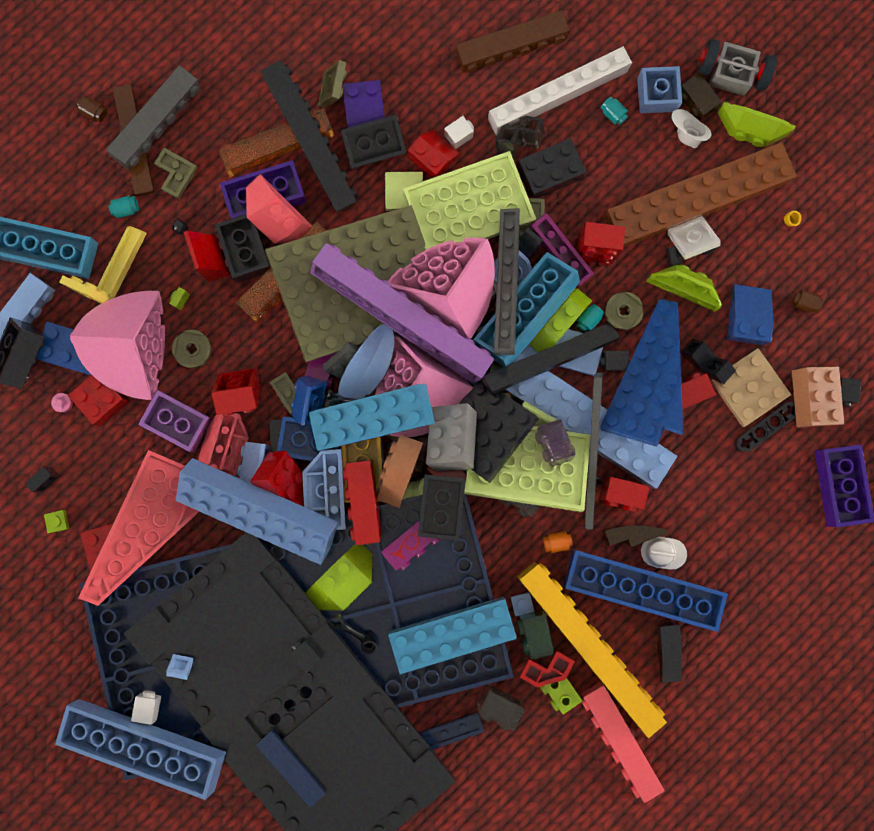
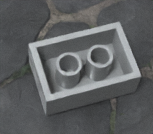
M468 403L432 407L435 424L429 425L426 464L436 472L473 469L477 412Z

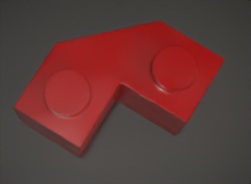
M557 649L548 666L529 657L520 674V678L537 688L566 680L575 660Z

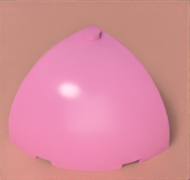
M464 238V241L456 243L453 240L447 241L410 259L411 263L404 269L400 267L387 281L391 284L392 289L405 293L408 296V300L414 304H421L425 308L424 311L430 315L438 316L443 324L454 327L462 337L471 339L481 324L492 297L495 276L492 249L488 239Z
M140 291L110 299L89 311L70 335L71 343H73L84 367L105 386L126 396L152 400L159 383L156 377L158 370H162L165 349V325H161L160 314H164L160 292Z
M395 333L391 362L386 374L376 387L375 395L417 384H426L431 407L459 404L473 387L466 379L400 334ZM429 425L390 435L395 437L400 435L405 437L420 436L429 433Z

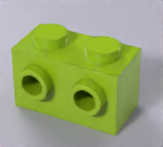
M567 678L566 680L540 687L545 695L549 693L552 700L549 702L555 711L560 710L563 715L582 702Z

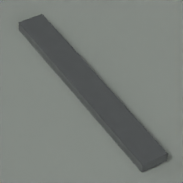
M520 208L500 209L494 340L495 355H515Z
M603 373L594 374L585 518V528L592 530Z

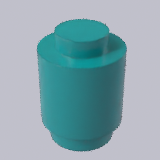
M609 97L601 106L602 113L614 125L618 123L621 125L628 118V110L616 98Z
M128 195L110 201L111 204L108 205L110 214L112 216L115 215L117 219L133 215L139 211L135 196L130 197Z
M595 304L587 306L576 320L578 323L577 327L585 333L586 331L593 330L602 319L603 310Z

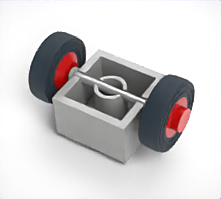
M710 39L700 54L699 73L709 75L713 69L709 82L710 87L745 96L752 87L755 75L754 88L760 91H765L776 74L777 57L766 55L758 67L760 51L724 42L720 48L719 40Z

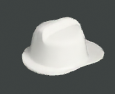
M682 109L673 111L672 120L678 127V137L683 144L697 148L702 141L710 139V129L692 114Z
M657 537L643 543L641 556L650 566L663 569H677L685 563L687 550L684 544L676 539Z

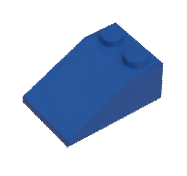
M734 284L726 340L757 345L770 343L774 324L772 290Z

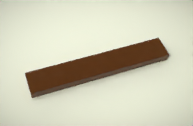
M131 84L112 88L121 132L138 113ZM143 153L139 157L137 165L129 169L136 196L155 193L147 153Z

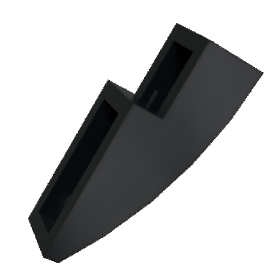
M677 623L657 625V649L661 683L681 681L682 645L680 625Z

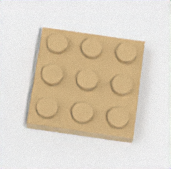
M759 348L732 365L736 371L724 385L713 379L710 380L742 427H746L791 396Z

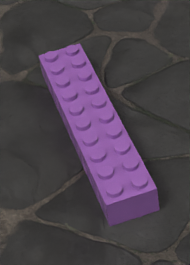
M326 243L312 262L310 271L312 275L470 383L474 384L482 379L493 362L494 358L491 357L489 351L483 348L479 349L474 345L473 340L468 337H462L454 327L443 324L438 316L430 315L424 311L425 308L421 304H414L408 300V296L405 293L392 289L389 282L383 279L379 280L375 277L374 272L368 268L363 269L354 258L343 255L341 250L335 245L330 246Z

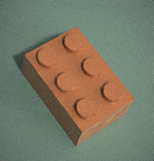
M806 367L792 370L797 428L843 425L844 415L839 367Z
M403 435L399 436L397 442L393 441L376 489L379 492L377 500L400 508L418 459L422 442Z

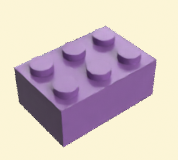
M157 390L138 425L189 452L196 453L213 418Z

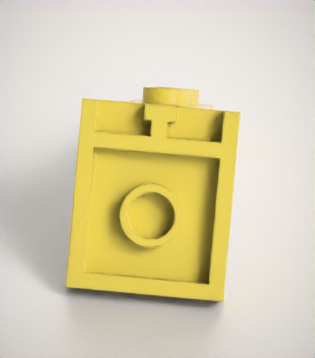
M131 226L126 228L98 286L88 282L82 284L83 281L74 276L71 279L62 276L59 283L100 304L115 298L147 233Z

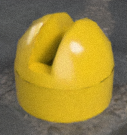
M798 211L788 212L784 216V223L787 226H797L801 222V214Z

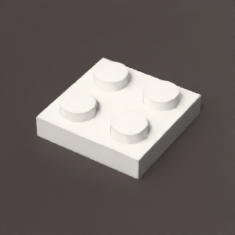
M703 216L668 229V236L685 260L720 246V239Z

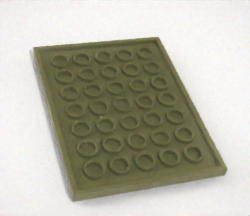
M412 205L265 249L305 363L342 350V347L348 342L356 346L363 344L378 326L384 324L310 273L311 266L316 256L326 243L330 246L335 245L341 250L343 255L354 258L363 269L368 268L374 272L375 277L379 280L388 281L400 267L404 269L411 263L410 259L426 250V243Z

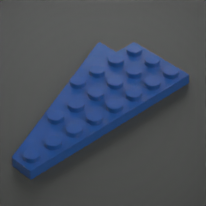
M659 299L601 423V431L657 447L664 430L683 434L679 307L677 302Z

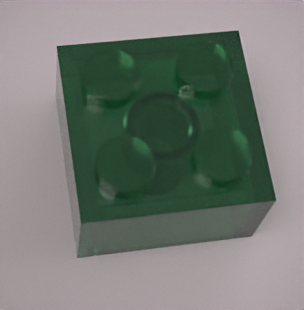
M542 610L519 615V620L516 622L518 631L524 637L521 640V645L525 655H528L531 660L554 655L546 614Z

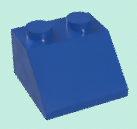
M310 376L300 377L296 381L294 386L296 391L295 399L292 401L291 409H293L292 417L301 425L311 423L309 412L323 409L327 381Z

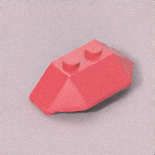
M261 174L246 187L247 218L274 244L287 243L304 238L314 229Z
M234 413L230 416L216 414L208 425L198 461L232 476L237 475L238 467L241 465L243 458L241 457V449L248 442L249 438L240 414Z

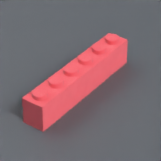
M599 682L582 692L583 700L581 703L586 711L590 710L593 714L591 720L596 729L600 727L604 733L600 736L606 746L610 745L613 752H611V755L617 764L620 762L624 768L621 772L626 781L631 780L633 784L631 790L637 799L641 798L646 803L663 793L665 790L605 686Z

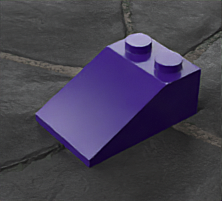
M380 80L343 84L347 126L384 116Z

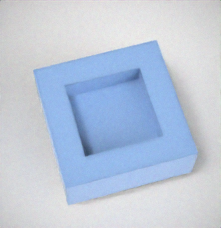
M529 592L510 596L515 616L534 612Z
M173 654L166 671L167 676L187 680L193 665V658Z

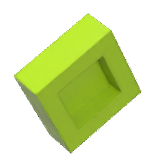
M179 287L177 291L175 290L172 293L170 304L181 311L190 294Z
M66 510L44 514L47 533L70 529Z

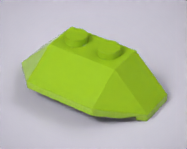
M724 102L717 112L729 136L734 137L738 141L750 142L756 147H766L787 137L795 129V125L780 118L747 107L731 105L727 102Z
M674 265L653 273L647 278L646 282L714 312L722 306L712 280L708 279L707 275L690 271V268L685 265Z
M574 289L529 343V346L536 352L553 347L592 300L579 289Z
M354 544L306 592L307 596L319 610L344 611L372 583L373 554L363 544Z

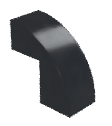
M692 338L680 352L694 367L720 384L724 385L736 371L728 360L716 357L703 341Z

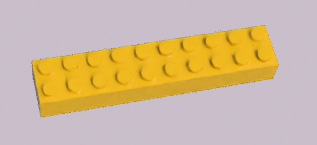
M533 562L517 575V578L636 725L650 738L667 723L663 718L665 713L653 701L650 702L652 697L641 686H637L639 681L628 670H624L627 668L626 665L616 655H612L614 651L603 639L600 641V633L591 624L587 625V617L579 609H574L576 604L566 593L564 595L561 593L563 588L556 580L548 577L551 574L548 569L541 563Z

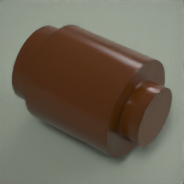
M88 96L81 97L77 102L80 114L94 122L98 121L101 123L105 119L107 109L104 108V105Z
M803 289L799 292L796 291L792 298L795 308L809 313H818L823 305V299L819 295Z

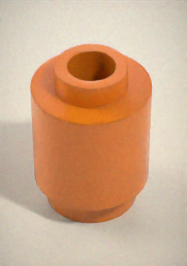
M566 531L547 534V536L543 537L546 552L567 551L573 545L571 534L567 535Z

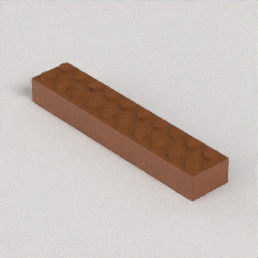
M781 142L610 208L604 214V219L608 225L625 227L624 248L698 217L710 215L787 185L797 175Z

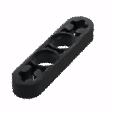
M795 402L782 404L738 436L734 442L735 448L739 452H749L795 419ZM789 407L793 408L790 414H786L785 416L781 415L785 413ZM772 416L777 417L779 420L777 427L770 424ZM757 427L762 428L764 431L762 438H758L755 435ZM753 439L746 444L747 448L741 447V440Z

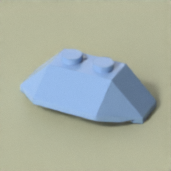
M341 449L321 450L302 472L304 507L337 521L336 530L345 529Z

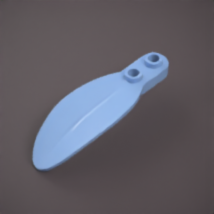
M385 324L378 326L360 346L342 375L338 387V395L362 399L377 387L387 372L393 354L394 334L390 327Z

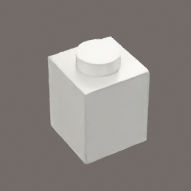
M464 116L444 128V136L455 149L473 138L474 126L469 120L466 121Z
M143 691V693L135 697L131 722L153 724L158 717L161 696L155 695L154 691Z

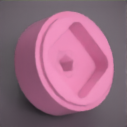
M58 393L52 398L51 404L55 411L65 413L72 408L73 401L68 397V394Z

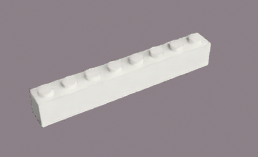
M623 46L490 110L488 121L497 136L627 73L632 61Z

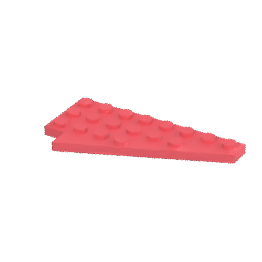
M148 450L78 599L98 606L199 512L176 501L179 475L185 465Z

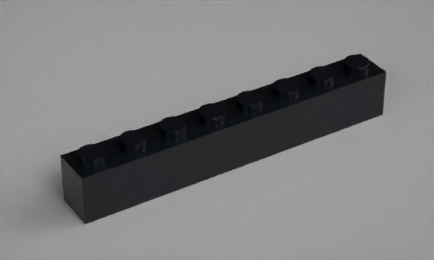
M279 60L261 70L265 82L335 212L338 213L356 203L355 198L358 196L353 186L349 188L346 182L349 179L344 169L340 171L337 165L339 160L335 152L331 153L327 147L330 143L326 135L322 136L318 129L321 126L317 118L311 117L309 113L311 107L306 99L302 100L300 96L302 90L297 81L293 83L290 77L292 72L288 64L284 65L282 60Z

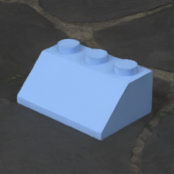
M246 442L245 446H242L241 457H243L242 465H239L237 475L240 476L239 479L252 484L250 480L268 452H271V446Z

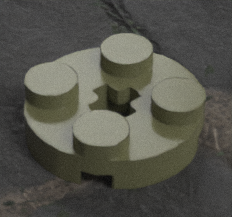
M617 293L607 301L604 316L613 328L627 331L634 328L642 320V302L633 293ZM627 307V313L629 314L621 315L619 308Z
M186 330L174 339L172 353L180 365L187 368H198L205 366L210 359L212 345L209 338L202 332ZM192 344H195V348H197V350L193 354H190V351H188L187 348L191 347Z

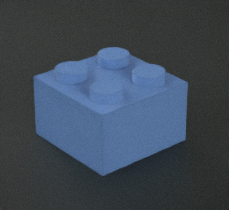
M680 66L641 69L637 77L639 112L661 113L673 112L679 109L682 104Z

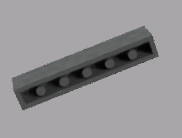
M179 65L106 149L109 156L127 170L136 166L139 162V157L151 148V143L161 137L163 129L167 125L172 124L176 114L185 109L188 100L197 95L200 88L198 79Z

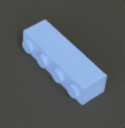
M30 273L0 312V338L10 317L31 324L34 318L41 314L44 305L51 301L56 290Z

